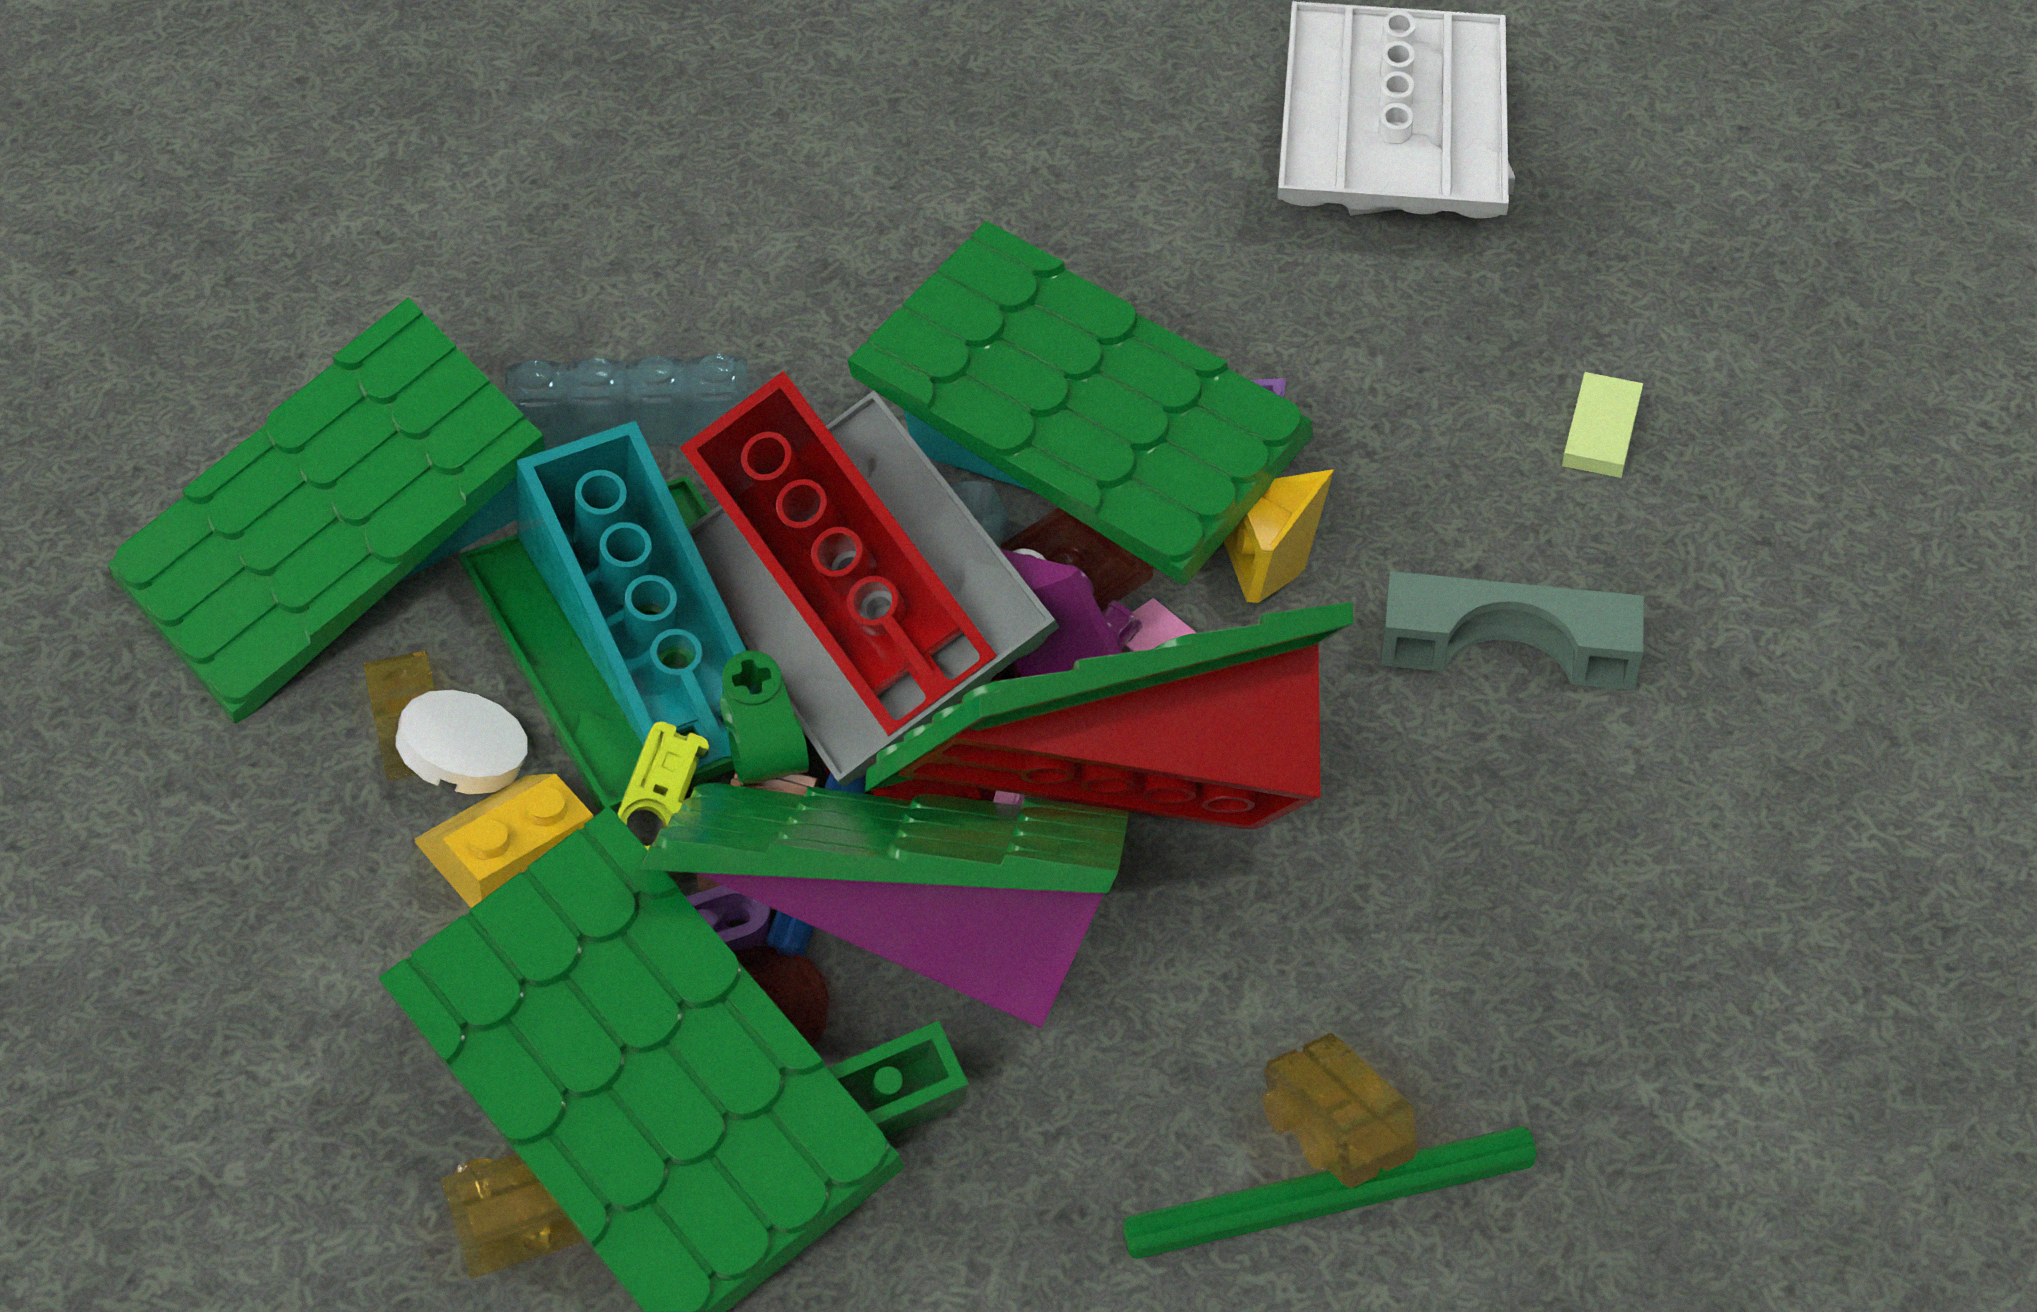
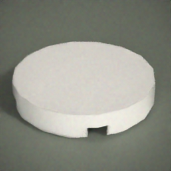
M457 690L429 691L412 699L402 711L396 734V748L404 763L429 783L438 786L440 779L446 782L457 784L456 792L470 795L492 793L512 784L518 776L527 756V735L514 716L501 705L482 696Z

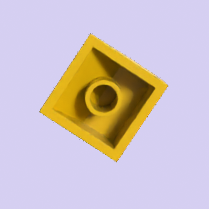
M557 774L525 775L416 837L415 843L472 908L519 872L523 873L526 871L527 866L574 831L585 827L584 824L594 816Z

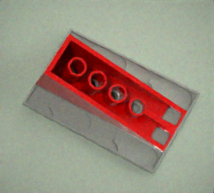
M782 371L679 447L720 503V505L688 528L739 636L749 651L765 653L778 664L793 712L797 715L802 730L843 788L853 780L866 775V769L876 763V754L880 750L903 742L904 735L907 732L922 725L932 723V716L937 712L956 705L967 692L988 684L993 676L1016 659L1036 650L1051 633L1059 628L1052 615L875 390L825 426L785 371Z

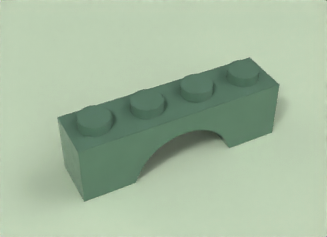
M1390 571L1385 605L1381 665L1444 672L1458 653L1474 644L1490 640H1512L1532 645L1549 654L1563 668L1571 684L1635 690L1643 656L1644 596Z

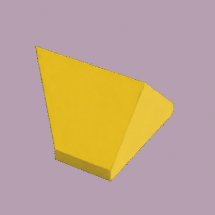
M1334 469L1275 478L1270 488L1224 540L1246 602H1261L1293 581L1306 568Z

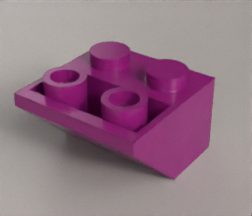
M1000 549L1059 625V628L1051 633L1036 650L1016 659L1001 670L1003 680L1069 671L1074 669V663L1078 659L1122 653L1118 646L1120 639L1117 631L1104 619L1092 595L1094 593L1093 585L1079 568L1073 565H1063L1039 559L1030 554L1024 555Z

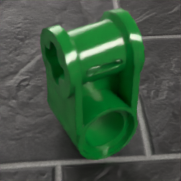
M743 651L733 655L726 662L722 672L723 692L720 698V713L727 731L734 769L741 786L744 787L807 772L809 769V759L805 737L799 719L793 712L778 664L769 655L759 651Z

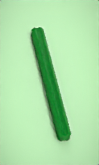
M1518 1126L1127 1216L1123 1220V1240L1130 1257L1136 1259L1531 1168L1535 1164V1158L1537 1157L1536 1145L1530 1130L1526 1127Z

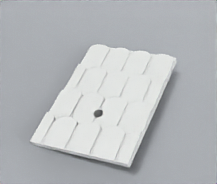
M1292 1L1277 199L1299 206L1339 203L1357 210L1397 207L1414 214L1454 211L1472 218H1492L1499 215H1507L1509 198L1505 15Z

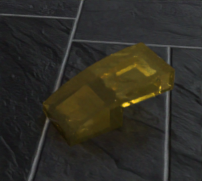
M426 650L363 663L387 781L417 775L404 763L396 748V734L401 713L408 703L429 691H435Z

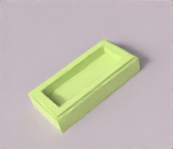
M1584 372L1562 466L1622 478L1643 383Z

